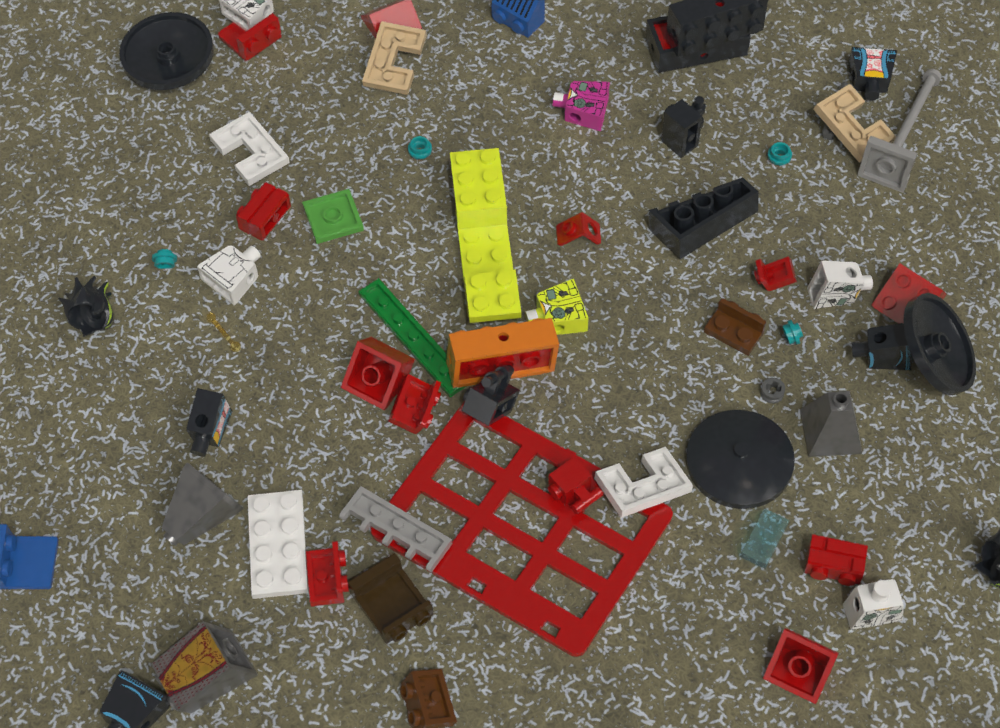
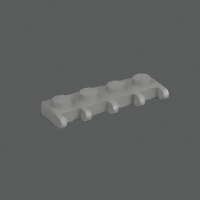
M360 486L339 515V518L344 521L350 514L363 521L359 530L364 533L371 526L385 534L382 544L389 546L395 540L407 547L408 550L405 557L409 560L416 553L429 560L426 566V570L429 572L435 569L452 545L451 538Z

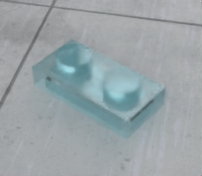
M764 508L740 557L766 569L790 520Z

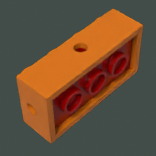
M537 318L522 323L511 322L503 326H486L477 330H460L449 334L446 363L453 388L477 385L482 381L486 373L495 370L501 365H511L514 368L511 379L554 372L559 341L552 318Z

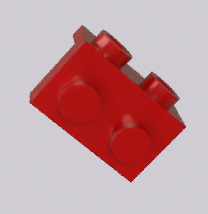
M407 374L401 384L388 422L413 434L419 433L423 428L427 429L433 419V414H431L432 407L436 406L441 396V392H439L441 382L436 380L430 385Z
M333 541L332 548L306 551L311 607L345 603L344 592H349L347 575H342L341 567L346 566L345 550H339L338 541Z

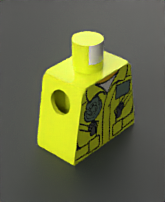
M574 279L539 292L536 295L537 308L525 311L526 322L537 318H552L557 335L588 331L589 318Z

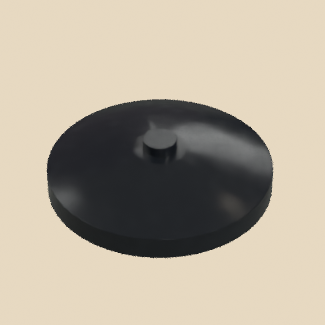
M179 12L160 13L141 20L126 33L119 49L120 61L128 78L137 85L152 90L176 89L193 82L206 71L214 54L213 40L206 25L194 16Z
M924 293L911 299L904 311V332L909 350L919 370L933 387L946 395L952 396L967 391L972 387L975 380L976 360L971 340L962 321L950 305L937 295Z
M747 410L723 411L705 419L692 433L686 452L688 473L700 492L720 505L737 509L760 507L779 497L791 480L795 464L792 444L783 429L771 419Z

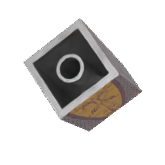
M203 621L151 664L156 672L155 679L165 688L169 696L168 702L171 707L176 711L190 714L258 675L231 629Z

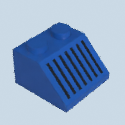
M492 0L491 2L492 18L496 22L503 23L512 28L515 33L522 34L527 38L545 22V0Z

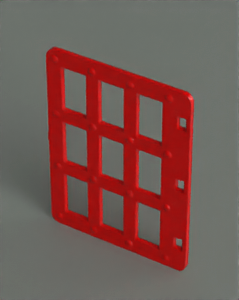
M464 401L389 503L407 513L422 493L467 519V523L454 539L448 551L430 573L574 657L582 656L670 524L673 516L672 509L668 505L660 503L639 511L638 513L648 519L633 541L584 514L587 508L576 514L572 510L571 505L578 501L577 499L565 506L559 499L555 500L547 492L520 477L535 456L557 468L575 457L592 475L591 488L588 490L590 492L596 487L600 488L594 477L595 472L601 470V468L579 457L574 451L559 446L507 416L488 426L462 411ZM474 422L520 447L505 469L459 443ZM448 457L495 483L479 506L432 479ZM510 492L558 519L543 542L494 515ZM371 527L372 537L382 544L385 534ZM573 528L623 556L608 579L558 552ZM483 529L532 557L516 581L467 553ZM393 540L389 546H386L405 557L407 549L398 545L397 541ZM417 553L410 560L425 570L429 560ZM547 566L597 594L582 619L531 590ZM475 580L484 585L485 589L483 593H480L468 585ZM546 623L559 630L556 637L542 629Z

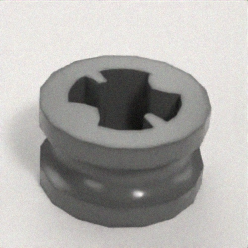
M768 378L762 383L760 394L764 401L775 404L783 399L785 385L780 379ZM771 387L777 388L774 394L769 393Z

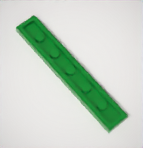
M379 278L358 291L359 296L434 381L441 382L440 387L449 398L467 387L453 388L446 363V352Z

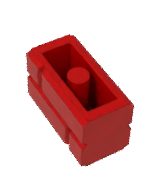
M267 182L260 189L256 188L252 192L250 201L246 206L242 205L237 211L236 219L239 229L263 241L291 207L289 194Z
M812 534L804 573L811 574L810 576L816 580L830 578L838 580L840 584L845 586L860 585L865 571L868 545Z

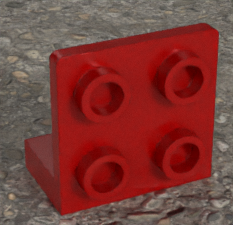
M899 264L872 303V307L900 324L904 323V311L907 303L914 297L924 293H931L944 299L947 294L912 270Z

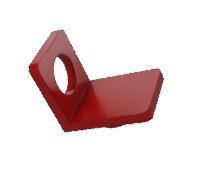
M583 212L556 226L557 244L559 246H563L581 236H585L597 245L601 243L600 224ZM588 224L593 227L595 235L590 232Z

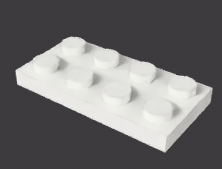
M302 490L248 495L252 598L309 593Z

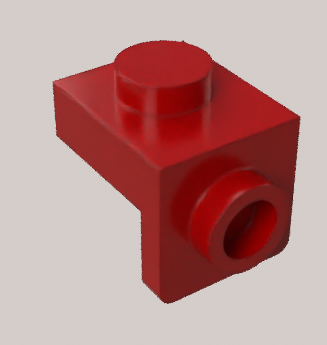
M789 256L766 265L761 259L755 260L757 270H754L755 278L758 284H763L767 291H773L797 282L793 263Z

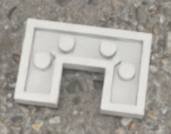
M250 112L209 134L211 142L222 155L243 144L252 153L248 158L235 164L237 173L248 186L290 163L287 154Z
M666 447L642 455L641 462L651 476L632 483L619 463L595 472L594 479L621 518L692 492L693 484Z

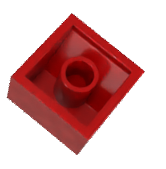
M373 337L359 340L340 388L382 410H386L398 394L404 377L410 374L415 358Z

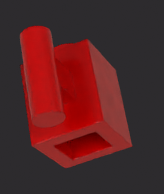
M575 457L549 474L548 491L555 500L560 499L565 506L577 499L578 501L571 505L572 510L576 514H579L603 496V492L599 487L594 488L590 492L588 491L591 488L592 475Z

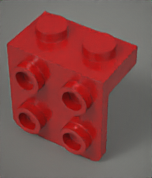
M273 13L247 31L232 22L218 33L219 39L246 62L282 37L279 18Z

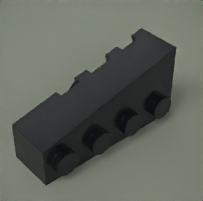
M742 177L714 187L712 192L694 194L692 199L679 203L677 200L668 203V207L664 209L649 210V230L679 259H682L757 213L759 191Z

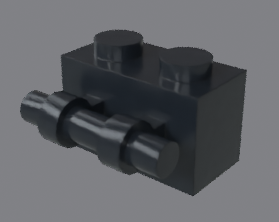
M702 96L695 97L691 106L681 99L676 104L669 105L664 111L661 141L680 158L699 146L700 131L704 124L702 115L706 109Z
M501 365L495 370L486 373L479 384L469 387L463 397L465 403L462 411L488 426L510 414L520 392L518 388L509 384L514 368L511 365Z

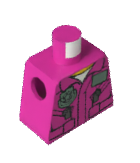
M573 81L571 82L568 94L554 93L553 106L565 108V121L601 131L609 99L610 82Z

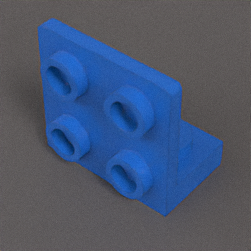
M0 524V589H51L59 542L56 536H15L7 524Z

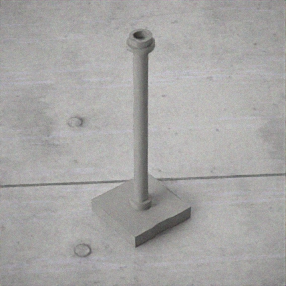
M929 69L924 73V84L893 143L870 136L857 176L904 193L918 153L905 149L902 146L932 87L937 86L941 81V74L938 70Z

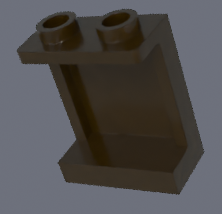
M396 553L348 582L350 594L386 644L391 641H400L407 635L408 630L416 625L418 627L423 626L431 619V615L434 614L433 604L430 600H425L402 569L401 560Z

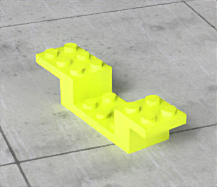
M499 148L450 152L456 221L470 323L521 318L516 269L513 270L507 227V204Z

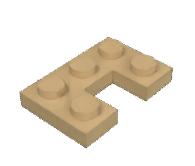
M381 21L362 80L363 86L408 95L414 78V70L395 67L394 63L398 51L421 55L427 37L426 30Z
M849 84L816 104L813 110L857 161L861 163L870 136L892 143L896 136L881 119L866 129L858 123L851 113L862 107L865 100Z

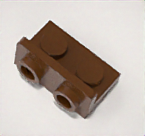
M721 298L717 311L704 327V333L749 356L764 334L766 321L758 314L750 313L739 307L735 302Z
M442 669L411 671L402 681L400 687V694L402 699L405 700L408 711L409 725L412 728L453 727L457 719Z

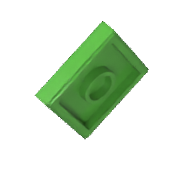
M350 189L302 202L316 244L364 231V226Z

